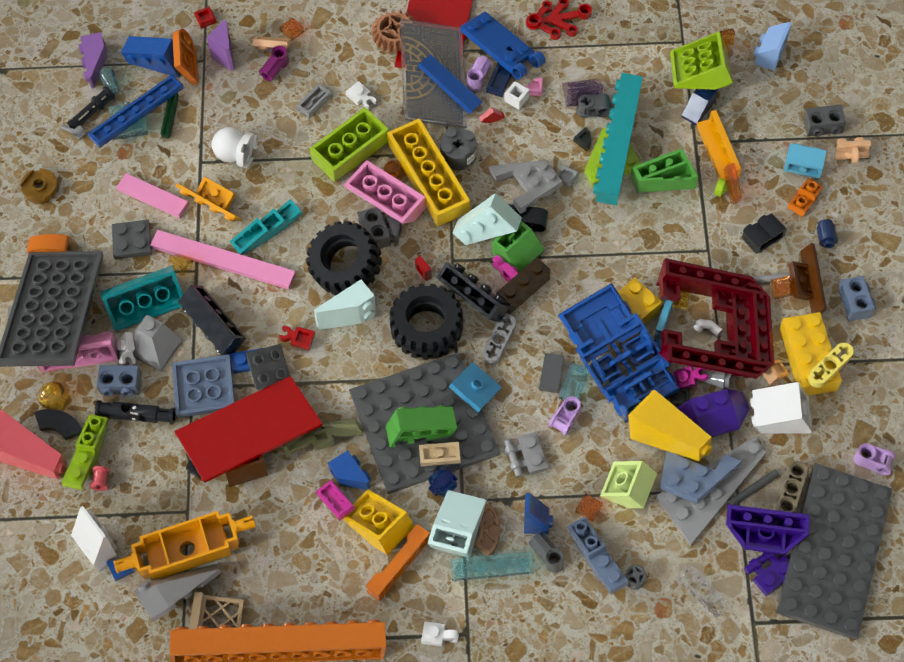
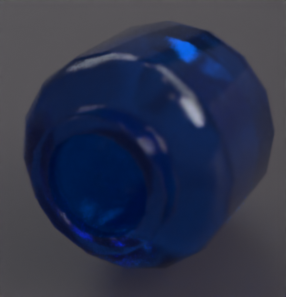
M439 468L428 478V482L431 485L428 489L435 496L445 497L448 490L453 491L457 487L456 481L458 478L449 468Z

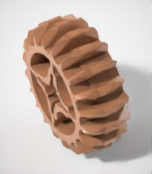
M393 10L392 13L386 11V15L380 14V18L375 19L371 31L373 42L376 43L377 48H381L382 52L387 50L389 54L392 51L395 54L398 51L404 53L403 24L417 26L413 16H409L407 12L402 14L401 10L398 13Z

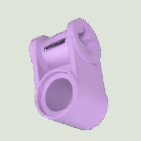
M574 396L567 397L550 419L548 426L558 429L566 436L580 415L581 405L579 399ZM568 406H575L576 409L573 410V411H570V410L567 409V407H568Z
M865 443L854 454V462L858 466L875 471L881 475L891 474V462L895 459V453ZM861 453L867 454L869 458L863 457Z

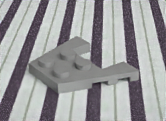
M546 160L489 166V173L496 182L514 176L527 193L513 198V205L520 214L525 212L528 206L537 204V200L543 196L546 198L562 187V180Z

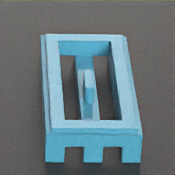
M665 300L654 338L661 340V332L666 328L673 301Z

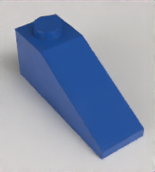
M526 493L524 534H537L541 532L548 534L549 528L553 527V515H549V508L531 493Z

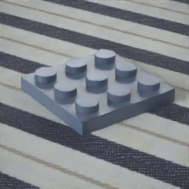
M229 354L172 362L177 418L213 413L235 402Z

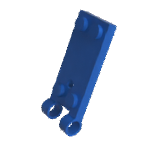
M486 11L460 27V32L518 80L527 75V68L522 64L523 62L528 60L533 67L538 68L546 61L542 52L532 50Z

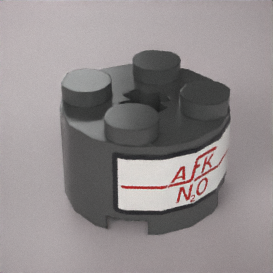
M449 128L442 136L440 152L450 169L464 170V167L474 164L476 160V139L472 131L462 128Z

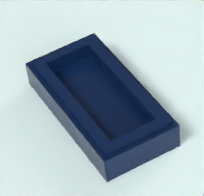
M497 63L489 80L486 93L503 97L512 74L499 63Z

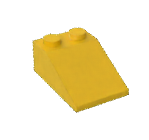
M369 489L353 503L355 510L342 519L373 547L386 555L415 527L406 511Z

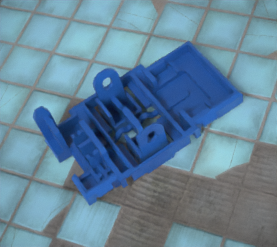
M611 283L558 314V317L569 333L568 336L574 345H577V348H575L576 353L580 355L584 366L603 396L607 398L608 404L612 402L619 417L622 416L623 421L627 423L629 421L628 415L653 390H656L665 399H668L679 392L680 388L673 374L668 371L670 364L659 354L660 349L637 313L632 315V310L626 301H623ZM640 332V335L623 344L622 349L624 353L621 354L614 342L618 340L621 344ZM608 345H611L618 355L613 359L611 354L608 353L596 360L597 357L609 351ZM626 359H629L632 365L636 367V372H632ZM622 362L626 367L629 376H621L622 371L620 370L617 364Z

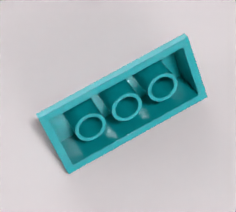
M172 265L100 291L115 331L142 322L146 315L153 318L182 307L178 301L183 296Z

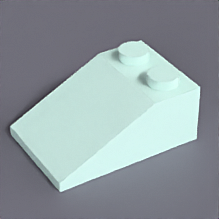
M359 280L314 309L316 325L319 330L361 324L364 321L371 320L377 313L375 296L362 280Z

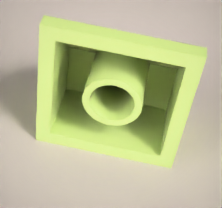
M643 461L613 462L600 497L627 508H644L657 473Z

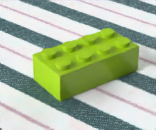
M364 107L310 147L311 160L329 178L337 182L388 143L387 132H389V129Z

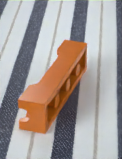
M416 524L407 535V543L383 572L376 573L367 583V593L380 602L428 544L430 533Z

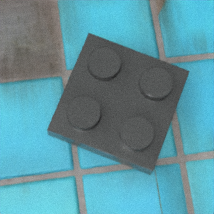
M149 220L112 224L114 259L152 255Z

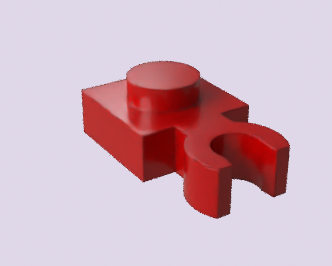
M288 326L282 327L283 332L288 334L285 336L279 335L280 341H291L292 347L310 350L315 337V331L297 326L295 331H292Z

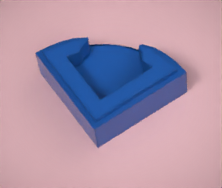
M114 560L107 561L115 581L134 573L132 568L117 573L113 563Z

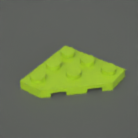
M606 128L602 129L584 171L592 187L595 183H599L596 175L598 168H602V164L599 163L601 152L605 153L606 150L603 148L604 137L608 138L609 135L606 134ZM629 144L623 175L631 173L633 166L641 164L631 144Z

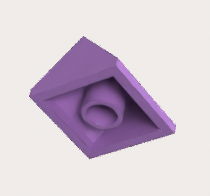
M225 20L207 36V41L212 59L229 70H234L231 39L227 21Z

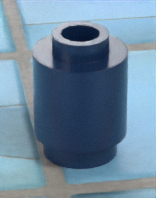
M830 219L819 221L816 228L819 245L824 248L834 247L838 243L835 224Z

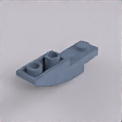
M585 516L567 526L589 567L599 582L605 585L610 594L629 585L628 579L609 555L606 545Z

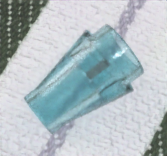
M110 67L101 69L98 72V79L114 94L118 93L120 88L114 70Z

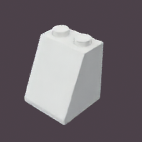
M799 382L752 390L753 398H750L751 407L754 409L752 424L761 434L812 433L809 396Z

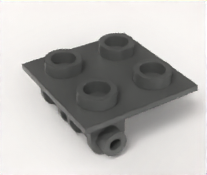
M281 344L246 353L256 391L290 376Z

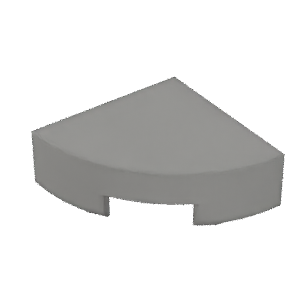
M562 165L560 178L562 183L570 189L579 172Z

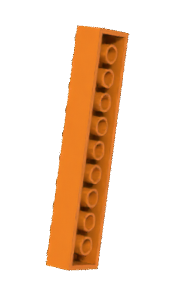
M352 620L347 621L346 624L329 621L319 625L315 622H306L304 625L284 623L283 626H274V624L267 623L262 624L261 627L243 624L235 628H231L229 625H221L218 628L198 626L197 629L176 627L175 630H170L171 662L384 659L386 651L385 622H380L379 620H369L367 623H359V621Z

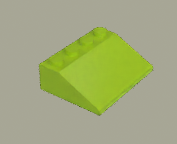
M720 31L670 51L675 88L716 90L718 88H725L733 83L728 51Z

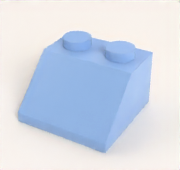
M787 22L769 27L766 34H762L759 42L761 46L756 47L753 55L756 57L755 65L775 71L786 46L792 23Z

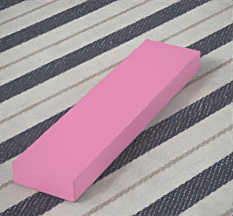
M127 173L116 186L118 191L177 218L181 217L189 205L188 201Z

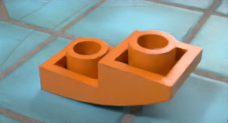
M807 178L787 208L804 217L824 187Z
M62 234L31 236L27 252H66L69 236Z

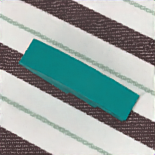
M290 199L277 211L273 208L261 220L257 217L229 242L240 255H243L278 234L303 213Z

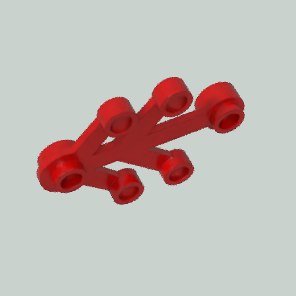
M559 0L551 14L543 17L545 13L552 10V3L544 1L537 13H532L526 18V26L530 30L540 29L550 34L551 39L558 40L561 34L560 29L546 25L552 23L566 30L568 36L574 37L577 35V26L570 25L563 20L579 17L587 20L592 15V7L589 4H581L577 11L561 13L563 9L568 8L569 0Z

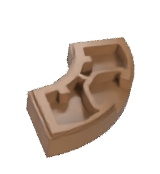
M488 503L485 506L480 522L479 536L474 543V547L487 559L495 552L500 539L499 519L493 507Z

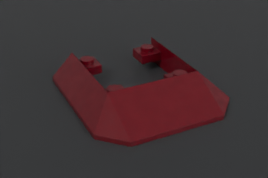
M668 258L663 260L656 284L660 288V299L678 302L681 299V291L712 297V309L726 312L727 341L717 339L714 342V351L684 346L682 332L664 329L661 332V350L659 354L667 362L753 379L760 377L775 364L770 296L752 276Z

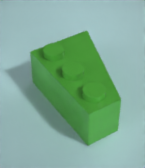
M438 405L436 407L419 406L417 408L400 407L395 410L386 425L390 448L396 447L395 443L408 441V444H413L415 439L426 438L429 441L451 437L457 429L453 406L446 407L445 405Z

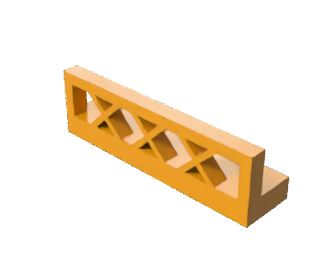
M711 111L708 120L697 122V129L718 178L726 179V184L739 181L741 166L717 111Z

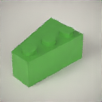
M681 148L633 166L630 179L638 193L696 189L698 175Z

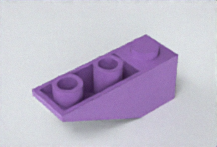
M101 32L81 36L82 44H79L80 52L84 54V57L81 58L82 65L87 70L84 72L86 82L90 83L91 88H95L107 59L106 46Z

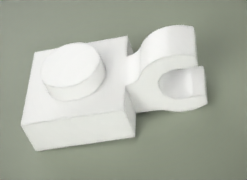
M125 332L117 341V350H119L120 354L119 365H125L127 361L129 365L134 366L135 358L133 351L135 346L133 334Z
M424 621L421 643L442 647L443 641L458 643L459 634L456 630H445V624Z

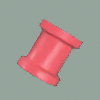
M104 466L92 467L93 481L90 483V488L96 491L107 490L108 485L106 481L110 469Z

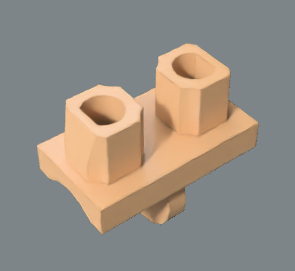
M857 137L854 141H847L845 138L838 139L835 154L836 160L852 159L853 163H857L859 158H869L871 141L865 140L863 137Z

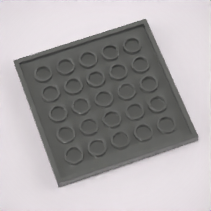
M459 353L349 389L387 494L500 455L482 409L478 413L449 388L450 384L465 370ZM453 406L457 429L451 437L429 441L426 438L415 439L413 444H408V441L395 443L396 447H389L386 425L396 409L400 407ZM459 442L461 463L421 466L419 445Z

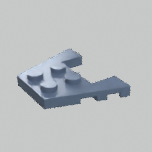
M666 451L660 484L661 490L698 504L716 488L717 484L722 480L725 481L732 471L740 468L741 460L724 454L716 470L681 457L678 454Z

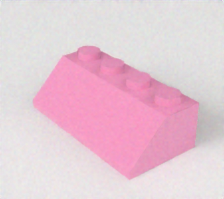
M368 160L344 184V187L402 224L414 222L426 209L425 196Z
M113 332L83 335L75 366H39L41 372L118 361L116 337Z

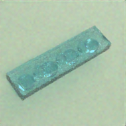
M532 552L450 559L452 581L534 574Z

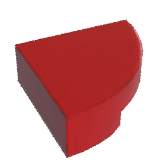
M491 107L480 115L479 119L482 123H492L503 119L505 116L502 111Z

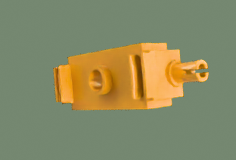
M215 511L139 536L140 542L131 545L133 553L130 556L113 561L115 570L119 573L135 567L139 575L145 580L151 577L154 580L170 576L232 555L231 550L239 549L237 537L239 532L256 528L252 515L234 521L231 518L230 512L220 515L219 511ZM229 526L232 538H227L223 527ZM191 544L195 546L192 554L183 555L181 553L185 545ZM147 553L148 566H144L141 554Z

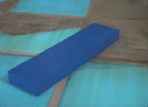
M431 54L419 63L418 67L467 113L471 114L481 105L482 101Z

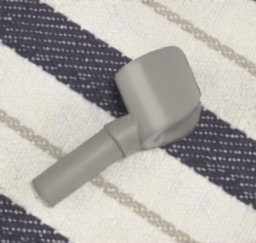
M65 125L61 126V129L72 133L76 139H80L86 134L80 125L75 129Z

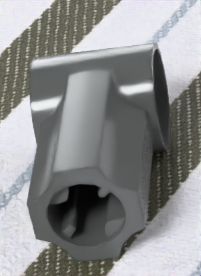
M543 532L533 536L529 541V545L546 564L547 570L552 573L560 572L564 567L563 552L557 549ZM553 558H557L560 561L558 563H552L550 560Z

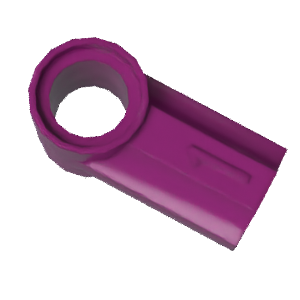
M277 45L272 48L271 56L260 69L259 74L265 80L273 81L279 71L289 64L287 50L284 46Z

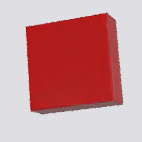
M210 7L194 12V16L201 29L217 23Z
M421 256L415 258V269L424 280L428 281L432 278L431 268Z

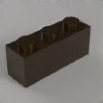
M535 258L497 291V294L505 298V303L510 306L507 311L508 314L513 313L550 280V268L540 259Z

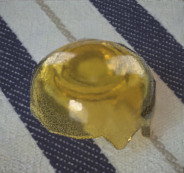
M51 381L43 384L38 390L37 401L44 409L61 410L69 402L70 394L61 383Z

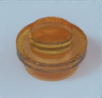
M390 160L385 164L384 171L396 178L401 174L402 167L397 161Z

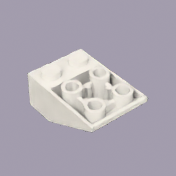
M82 506L71 536L95 569L100 571L108 565L107 561L115 560L118 557L115 553L117 547L92 510L87 512Z

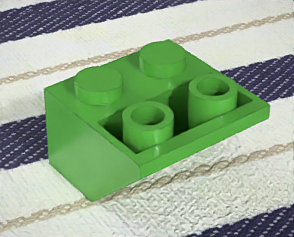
M522 221L516 232L498 236L492 241V253L495 256L499 255L505 263L507 262L510 266H514L518 272L522 271L545 251L532 229Z

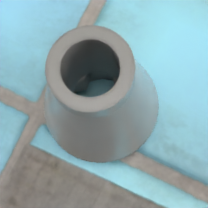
M703 371V375L707 374L709 379L702 382L721 389L730 387L732 374L718 371Z

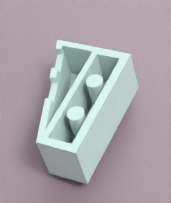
M495 193L459 218L453 234L465 245L516 232L522 217Z

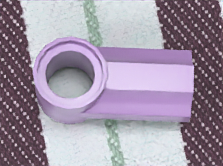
M477 57L472 69L467 72V88L471 92H479L482 89L483 81L492 65L488 57Z

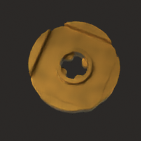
M39 168L37 171L31 170L21 180V190L24 197L34 203L46 204L48 200L55 196L59 188L54 173L45 168ZM41 183H43V186L41 188L36 187L37 184L40 185Z

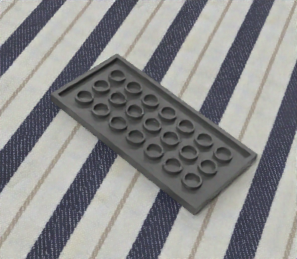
M102 251L29 252L0 344V367L75 366L104 257Z
M817 463L813 465L801 514L810 515L809 535L791 550L776 610L777 614L853 640L858 639L892 493L891 488Z

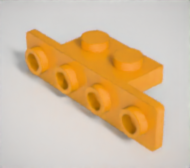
M203 177L196 192L184 185L176 184V187L181 189L179 191L181 194L187 197L192 195L195 197V202L203 206L205 203L208 204L211 211L217 214L219 212L224 213V218L231 222H234V220L241 222V217L228 210L236 193L207 177Z

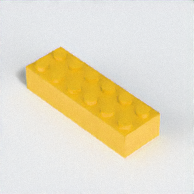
M420 118L387 132L390 149L414 189L425 196L426 209L437 227L470 211L468 196Z

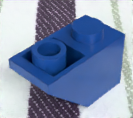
M348 450L328 462L329 471L340 486L362 490L371 488V477L368 472L361 470L358 458L355 455L351 456Z

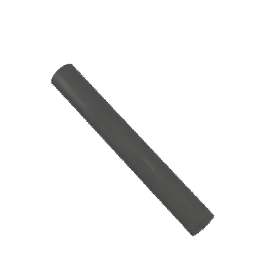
M776 469L772 470L729 499L727 503L737 505L779 476Z

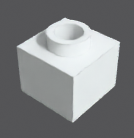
M515 81L504 93V102L518 110L529 98V89Z

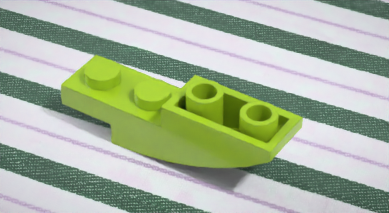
M89 414L76 442V452L62 480L63 486L82 490L87 478H91L92 467L96 466L105 438L108 418Z

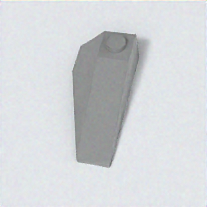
M214 564L154 579L150 582L145 581L134 592L152 622L175 609L177 601L183 598L188 599L192 596L191 593L194 588H201L218 576L221 570Z

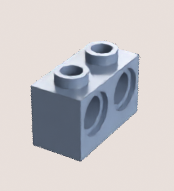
M864 276L842 279L838 291L848 321L871 318L876 309L874 299H871L870 286L868 282H865Z
M99 365L97 388L100 394L104 396L116 394L126 397L139 395L141 372L138 366ZM132 380L131 383L125 384L126 381Z

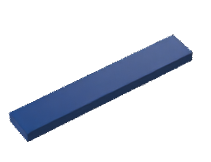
M171 74L90 131L88 137L101 148L184 89V85Z

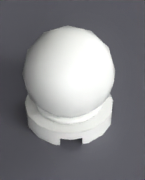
M224 127L214 134L211 145L215 156L223 162H236L238 167L248 168L254 159L251 157L253 149L257 150L258 137L251 132L243 134L241 130L235 127Z

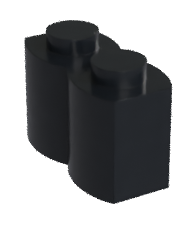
M771 213L760 217L757 223L747 225L743 230L742 239L758 254L782 239L787 228Z

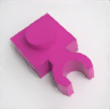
M499 255L492 259L494 262L492 266L501 272V276L507 282L519 273L514 266H510L507 262L505 263Z
M692 366L673 371V376L677 380L680 390L697 386L696 380L706 381L709 379L707 374L701 375V372L707 369L696 367L693 370Z

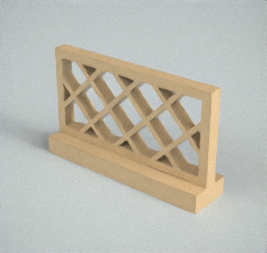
M194 592L189 629H197L198 626H202L209 619L218 628L219 625L213 616L220 611L228 618L221 625H227L231 622L234 627H240L244 600L203 595L202 592ZM206 601L215 602L219 608L210 614L205 608ZM230 604L239 605L238 612L232 617L224 609Z

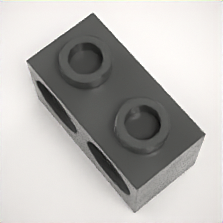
M841 104L806 108L803 116L807 136L818 137L825 134H839L844 131L846 125Z
M377 207L357 212L359 224L372 235L379 248L391 246L390 238H393L390 227L387 228L385 225L387 223L385 213H381Z

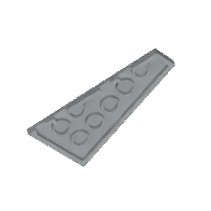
M755 437L725 454L741 460L740 468L732 471L725 481L722 480L717 484L716 488L698 504L666 491L656 495L657 501L689 546L695 542L700 533L704 531L709 522L718 514L750 472L754 470L766 455V451ZM723 456L706 465V467L716 470Z

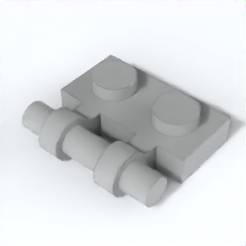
M536 432L517 437L518 445H513L511 439L504 441L506 447L504 450L510 458V467L515 473L516 478L522 477V470L526 468L529 475L548 470V465ZM518 453L522 454L524 461L518 460Z

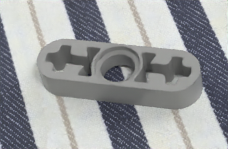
M505 314L501 322L497 323L483 351V360L486 364L495 365L500 361L516 328L514 316ZM510 321L511 323L507 326L506 332L503 331L504 323ZM496 336H503L505 341L503 343H496L494 338ZM493 347L496 348L495 356L489 358V354L491 355L493 352Z

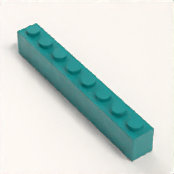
M621 73L620 80H616L615 90H618V93L613 95L612 104L615 107L610 109L609 119H612V121L607 123L606 134L609 135L608 138L604 137L603 148L606 150L605 153L601 152L599 163L602 164V168L597 170L596 179H599V183L594 184L593 194H596L595 202L616 206L618 204L643 76Z

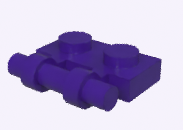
M762 552L763 554L758 558H753L749 561L744 571L748 575L753 571L756 572L758 576L753 579V582L765 596H768L783 584L789 559L785 555L778 559L775 553ZM768 560L772 565L764 570L761 565Z

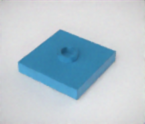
M473 362L449 386L478 413L502 388Z

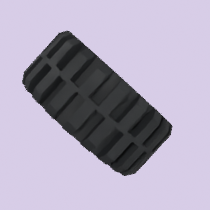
M338 221L334 222L333 226L329 224L324 227L325 230L316 233L317 237L315 239L312 238L310 242L311 248L308 247L306 254L309 257L306 258V264L309 266L308 271L313 276V279L325 291L331 292L336 296L359 280H362L366 286L370 282L373 284L376 280L374 276L378 275L381 270L378 265L382 264V258L380 257L382 253L376 240L365 228H362L358 223L352 224L351 221H344L343 224ZM348 246L358 247L357 259L351 267L340 272L331 271L332 258L340 249Z
M424 283L419 284V287H409L407 292L404 290L399 294L400 299L398 297L395 298L393 306L390 308V328L392 338L395 339V344L398 348L402 347V352L405 354L411 353L413 358L421 356L422 360H428V357L433 356L436 359L439 358V354L443 353V355L449 353V348H455L457 341L462 336L463 313L460 308V302L458 299H455V295L451 291L447 293L446 288L442 286L437 288L436 284L425 286ZM423 311L435 312L445 320L438 329L431 332L417 331L408 324L415 314Z

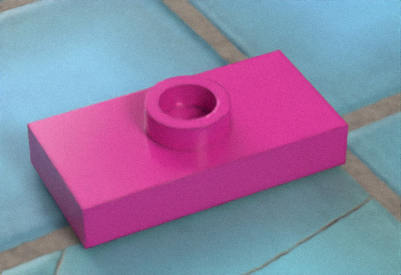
M332 480L315 491L317 496L339 521L355 510L354 505Z

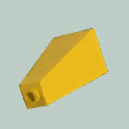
M653 390L628 415L630 438L634 441L696 461H700L704 456H708L712 450L711 436L656 390Z

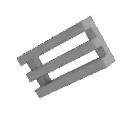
M318 83L295 106L296 110L301 111L303 115L306 114L307 118L310 119L333 96L332 92Z

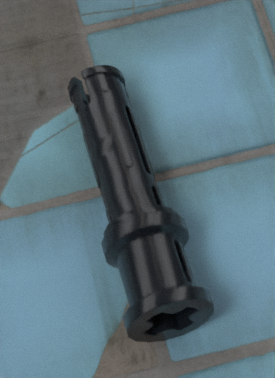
M104 86L103 91L97 96H93L91 102L67 122L68 126L73 129L79 125L81 126L95 112L103 110L109 101L116 99L114 93ZM89 111L82 119L79 120V118L82 115Z

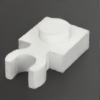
M359 81L345 91L346 96L356 105L362 103L369 111V103L377 105V100L371 96V91Z

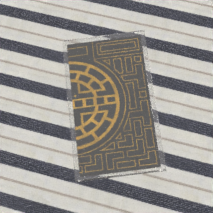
M401 19L404 120L414 121L420 118L422 123L467 128V112L418 67L419 63L431 54L465 85L463 43L460 28Z

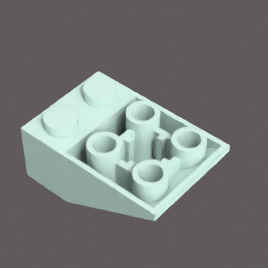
M448 490L434 521L428 545L432 549L470 558L487 500Z

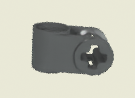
M584 94L579 97V105L576 108L578 116L582 118L609 116L611 103L608 94Z

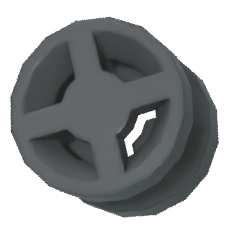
M632 565L627 569L625 576L629 583L627 586L633 590L643 587L646 579V571L643 567Z

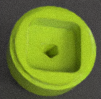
M718 179L714 191L715 196L721 197L727 191L726 179Z

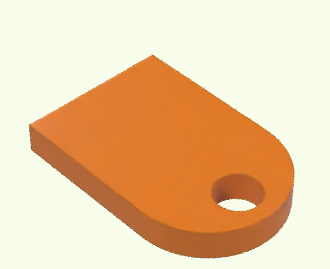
M185 29L176 30L173 32L174 67L192 85L197 84L198 68L194 42Z

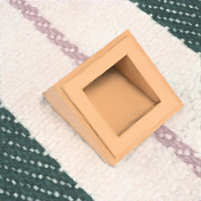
M775 360V364L763 373L769 385L790 375L780 360Z

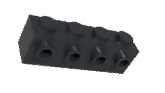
M446 262L436 278L486 318L500 323L510 308L505 303L506 299L498 294L494 295L492 288L484 283L480 284L478 282L479 278L471 273L467 274L465 272L466 268L459 263L454 265Z
M191 285L178 302L183 307L182 310L193 319V323L204 332L205 338L213 343L216 351L221 355L235 353L247 339L203 286Z

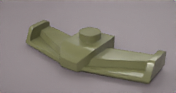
M356 418L322 422L323 426L282 445V448L287 458L290 456L289 454L310 444H313L316 451L334 446L333 438L352 435L360 437L362 436V430Z

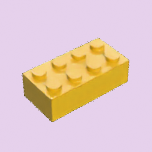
M821 313L783 318L779 330L795 382L800 383L808 396L838 391L842 382L839 371L820 388L813 387L808 382L810 371L832 351ZM832 361L825 363L829 369L836 368V364ZM822 371L818 376H815L814 379H821L824 372Z

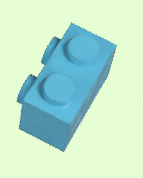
M790 143L783 171L820 179L826 150Z

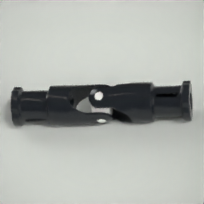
M98 400L95 405V415L110 416L112 419L158 423V421L169 422L170 425H173L176 419V409L173 407L171 409H164L154 405H139L115 401L113 403H105L102 400Z

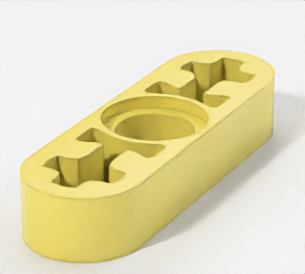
M848 343L838 344L810 371L808 376L809 384L816 388L824 386L851 359L853 355L852 346ZM841 351H847V354H843L840 359L838 358ZM832 361L836 364V368L829 369L825 363ZM823 371L824 374L821 379L815 380L814 377Z

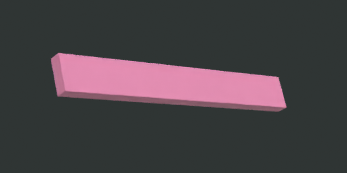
M157 230L150 244L152 249L288 290L296 275L294 270Z

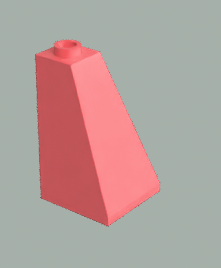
M0 410V462L58 479L66 468V461L63 456L6 412Z

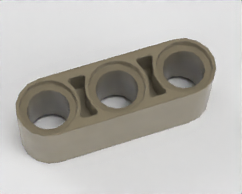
M801 461L791 463L776 506L777 511H785L781 506H787L790 508V511L785 512H795L808 471L805 463ZM793 471H799L801 475H795ZM787 488L794 489L796 493H790Z

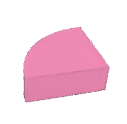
M543 77L534 79V81L526 86L529 89V95L542 96Z

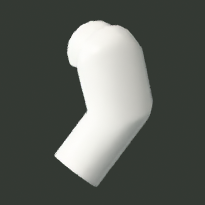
M698 319L693 326L697 332L708 329L717 337L723 332V329L712 320Z

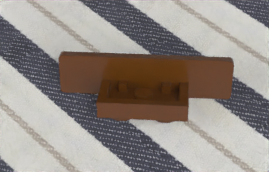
M810 243L801 250L802 263L792 261L788 264L794 298L808 300L811 313L820 312L822 314L827 310L815 244Z

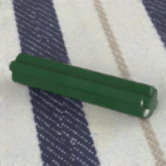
M178 93L167 100L160 132L162 138L169 139L171 137L179 98Z

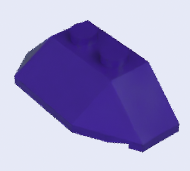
M724 389L692 398L677 407V409L710 435L711 438L739 430L750 410L743 392L731 389Z
M727 505L726 526L744 550L786 555L809 535V514Z

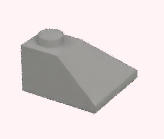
M146 315L134 334L135 350L133 351V356L162 371L182 343V339L165 324Z

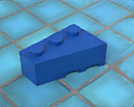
M128 37L121 50V54L129 64L167 75L173 74L175 77L180 78L181 73L174 67L173 39Z

